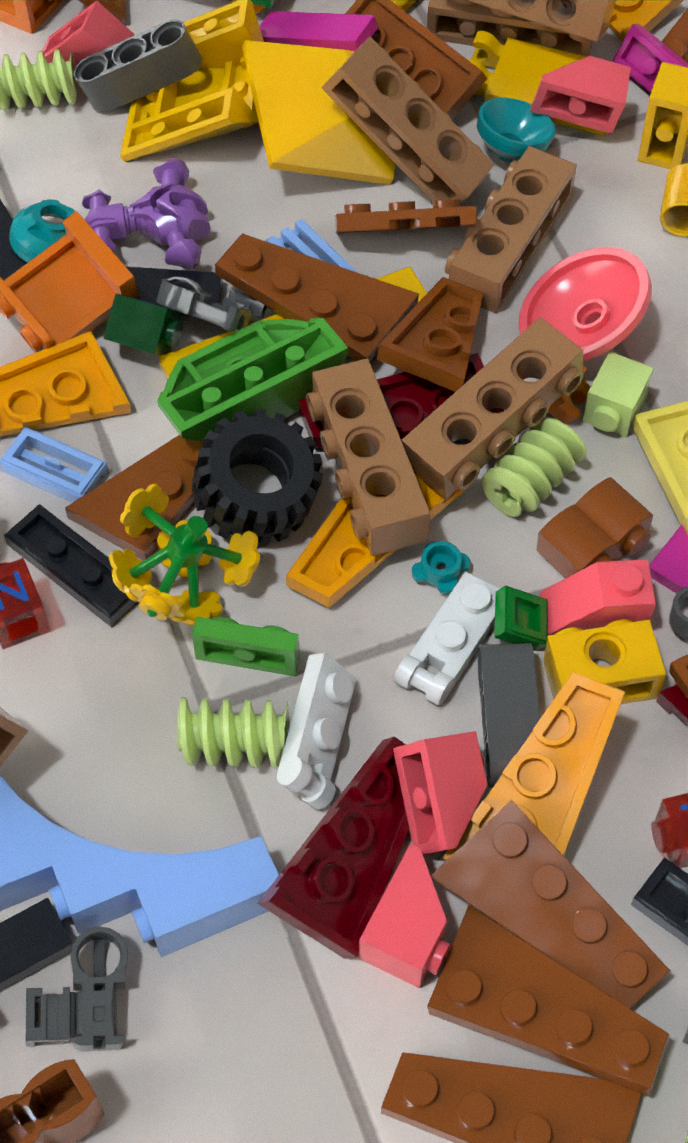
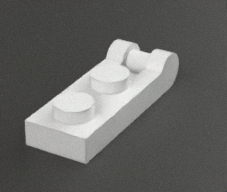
M465 571L411 653L401 661L395 673L394 682L406 689H410L413 686L425 692V699L441 706L478 651V646L482 645L495 625V592L500 588ZM428 663L441 671L435 675L424 668Z
M325 652L309 655L277 771V781L291 792L296 793L300 791L302 800L314 809L319 810L329 805L335 795L336 787L331 781L357 679Z

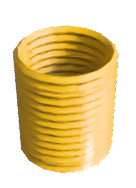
M688 163L673 167L668 172L659 217L661 225L668 232L684 237L688 236Z

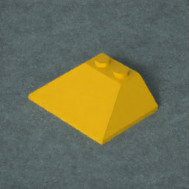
M238 0L183 22L202 56V64L192 75L131 102L120 157L124 162L224 135L241 128H248L259 122L242 50L244 40L264 42L251 0Z
M244 40L242 50L269 169L391 185L394 179L395 162L321 88L354 51Z

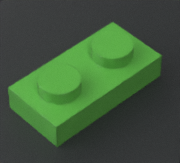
M196 617L192 632L196 660L296 677L300 661L299 634L291 633L282 627L274 625L264 626L263 628L243 625L227 617H215L213 619Z

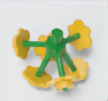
M153 483L146 490L139 488L129 496L124 512L121 514L120 522L125 525V531L131 537L140 535L146 527L152 528L156 525L162 530L157 538V544L161 550L144 561L137 560L135 553L131 549L127 548L124 551L114 550L109 554V562L113 568L112 578L118 589L126 593L132 601H139V608L150 617L159 620H166L169 617L175 622H183L184 624L194 626L196 617L211 619V617L219 616L223 612L218 593L213 591L199 593L198 565H208L211 561V556L219 558L220 567L222 570H225L224 582L229 585L236 584L244 587L250 582L252 574L256 571L259 564L258 536L251 531H246L243 535L235 533L230 539L229 547L224 549L211 545L212 535L208 530L206 520L202 517L193 516L189 520L179 521L174 526L160 515L168 505L169 496L161 491L159 485ZM161 563L169 569L157 589L149 583L152 578L150 569ZM178 575L188 578V590L183 591L182 596L168 594Z

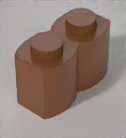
M609 477L591 488L576 504L564 509L553 517L539 531L536 550L567 578L596 562L615 561L627 553L633 556L640 552L651 538L650 527L653 514L612 477Z
M75 1059L60 1061L46 1067L29 1081L21 1094L0 1098V1143H75L87 1136L99 1124L105 1113Z

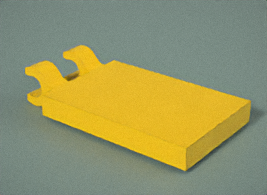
M478 31L473 41V47H476L472 58L467 60L482 70L488 78L474 94L485 96L484 102L494 98H513L532 104L544 74L583 59L586 56L509 37L505 45H502L491 33ZM485 67H492L495 70L491 73ZM550 117L554 124L606 136L607 133Z

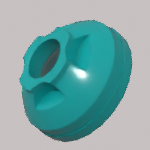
M494 98L484 102L480 107L476 126L488 150L495 153L500 160L511 163L513 160H520L528 146L544 152L548 149L555 134V126L551 118L530 112L531 104L513 98Z
M54 199L42 200L23 208L13 218L9 232L10 245L13 251L27 263L66 235L63 223L52 224L45 221L42 216L65 220L76 211L61 204L59 200Z

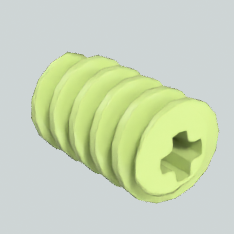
M55 49L51 63L47 62L42 51H38L35 64H31L26 53L22 52L18 66L13 65L9 54H4L2 67H0V108L8 110L12 97L18 108H25L28 95L36 107H41L45 94L53 106L58 105L62 92L68 103L74 104L77 99L78 85L73 76L75 63L72 51L69 61H65L60 50Z
M545 417L539 424L530 427L529 431H526L518 439V443L512 445L506 455L502 456L494 464V468L489 469L483 475L481 482L483 491L489 501L508 517H518L521 515L522 510L534 512L540 506V499L545 500L549 497L552 487L560 485L563 482V476L568 475L575 469V462L579 463L586 457L587 449L579 435L568 425L556 418Z
M181 697L177 718V746L179 751L182 750L185 762L189 766H194L198 763L203 751L209 766H217L223 752H225L228 764L231 767H238L246 752L252 768H259L265 754L268 753L271 766L274 769H278L289 731L288 701L282 716H276L272 700H266L261 715H255L251 700L246 699L239 714L233 713L229 699H224L218 714H213L208 698H202L197 713H191L187 697Z

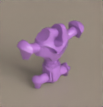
M172 157L164 164L154 168V176L161 186L153 187L145 196L130 204V207L123 206V203L109 205L111 196L105 194L100 189L84 196L82 205L86 209H90L85 217V221L112 252L117 247L111 240L128 238L127 234L131 235V232L137 233V231H140L142 235L153 239L161 246H170L166 250V264L180 266L187 270L194 269L199 264L201 258V249L193 240L206 237L211 230L209 219L205 216L208 213L207 204L200 195L184 186L189 179L190 171L185 162L176 157Z

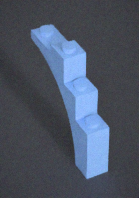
M0 775V911L49 891L60 920L72 917L78 935L89 928L101 926L132 913L143 943L154 939L161 957L269 912L257 903L279 874L261 836L221 849L182 854L131 852L89 841L53 824L20 799Z

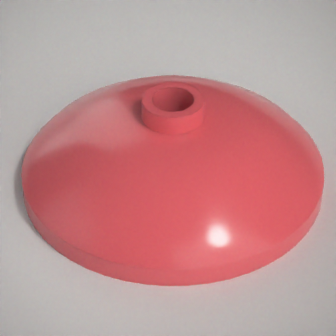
M601 247L574 254L550 268L530 289L523 301L519 314L520 334L539 317H542L583 349V361L599 357L622 343L642 320L651 300L652 283L650 275L637 256L620 248Z

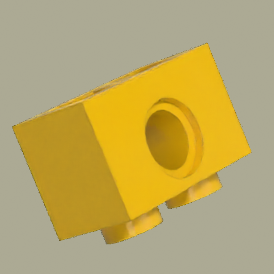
M662 62L649 97L637 161L672 169L682 164L688 146V68Z
M627 619L616 620L605 627L586 630L576 627L566 628L555 635L547 637L543 663L553 700L573 672L624 691L625 694L621 704L657 699L659 692H661L666 671L650 619L636 622ZM603 659L611 663L612 666H600L592 660Z

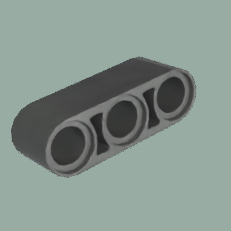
M169 20L86 57L77 64L73 76L94 110L97 112H108L192 75L200 68L202 56L184 23L180 20Z
M531 643L482 644L478 646V680L486 775L489 787H494L514 755L518 753L540 720L534 652Z

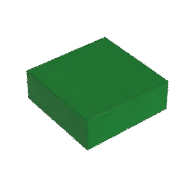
M506 585L496 591L494 638L512 644L531 643L534 651L545 647L547 642V599Z

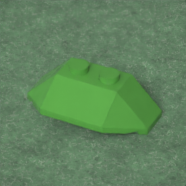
M310 318L309 322L294 319L259 320L179 359L166 382L164 391L160 393L157 399L158 407L181 438L200 442L204 441L209 430L214 432L217 422L224 417L232 422L234 413L244 410L248 417L253 416L255 409L266 410V417L274 418L276 412L288 417L299 411V400L306 398L307 393L313 392L312 372L341 365L348 356L349 349L324 318Z

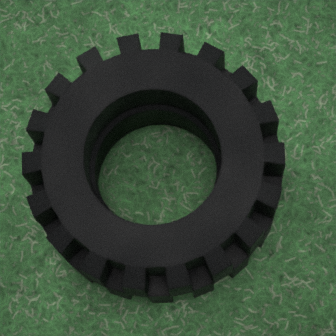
M255 409L253 416L248 417L244 410L234 413L232 422L225 417L217 422L214 432L209 430L204 438L192 479V492L196 493L194 504L197 511L205 510L203 519L206 520L208 527L210 528L217 524L220 527L218 535L226 540L230 534L239 533L243 535L246 531H251L258 536V547L268 546L272 536L278 542H281L288 538L291 529L296 532L309 514L322 482L323 474L319 473L322 459L320 454H313L316 443L312 437L303 438L301 434L304 428L296 421L292 426L284 423L285 415L276 412L275 417L271 418L266 417V410ZM242 464L263 466L278 478L282 488L271 493L253 492L243 487L234 478L231 469Z

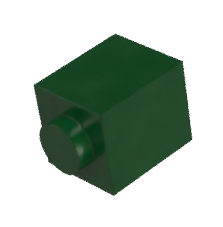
M115 293L103 339L155 355L170 353L172 349L177 347L182 336L183 324L179 321L181 312L135 297Z

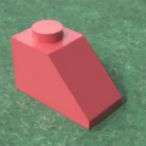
M95 1L50 35L42 52L47 62L51 63L55 49L60 50L65 61H69L72 51L76 68L81 60L134 36V33L103 5Z
M588 56L546 73L541 78L531 104L530 112L612 134L626 104L631 67Z
M648 559L596 562L542 590L540 593V597L547 599V637L555 635L566 628L593 629L605 627L613 621L622 619L631 620L632 622L650 619L651 622L656 605Z
M476 731L424 739L393 748L412 844L419 847L423 855L457 847L487 787L484 758L480 751Z
M409 844L359 939V959L420 989L428 972L436 976L439 974L448 956L451 944L444 941L447 919L419 847Z

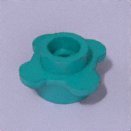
M433 541L425 546L421 562L415 563L412 566V577L417 582L426 581L437 586L440 593L450 594L456 586L460 574L470 568V559L465 553L460 552L455 545L449 542ZM442 565L446 568L444 570H438L436 566Z

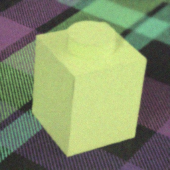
M609 351L588 391L583 421L594 425L602 431L613 432L627 438L632 428L634 415L639 414L647 398L654 368Z

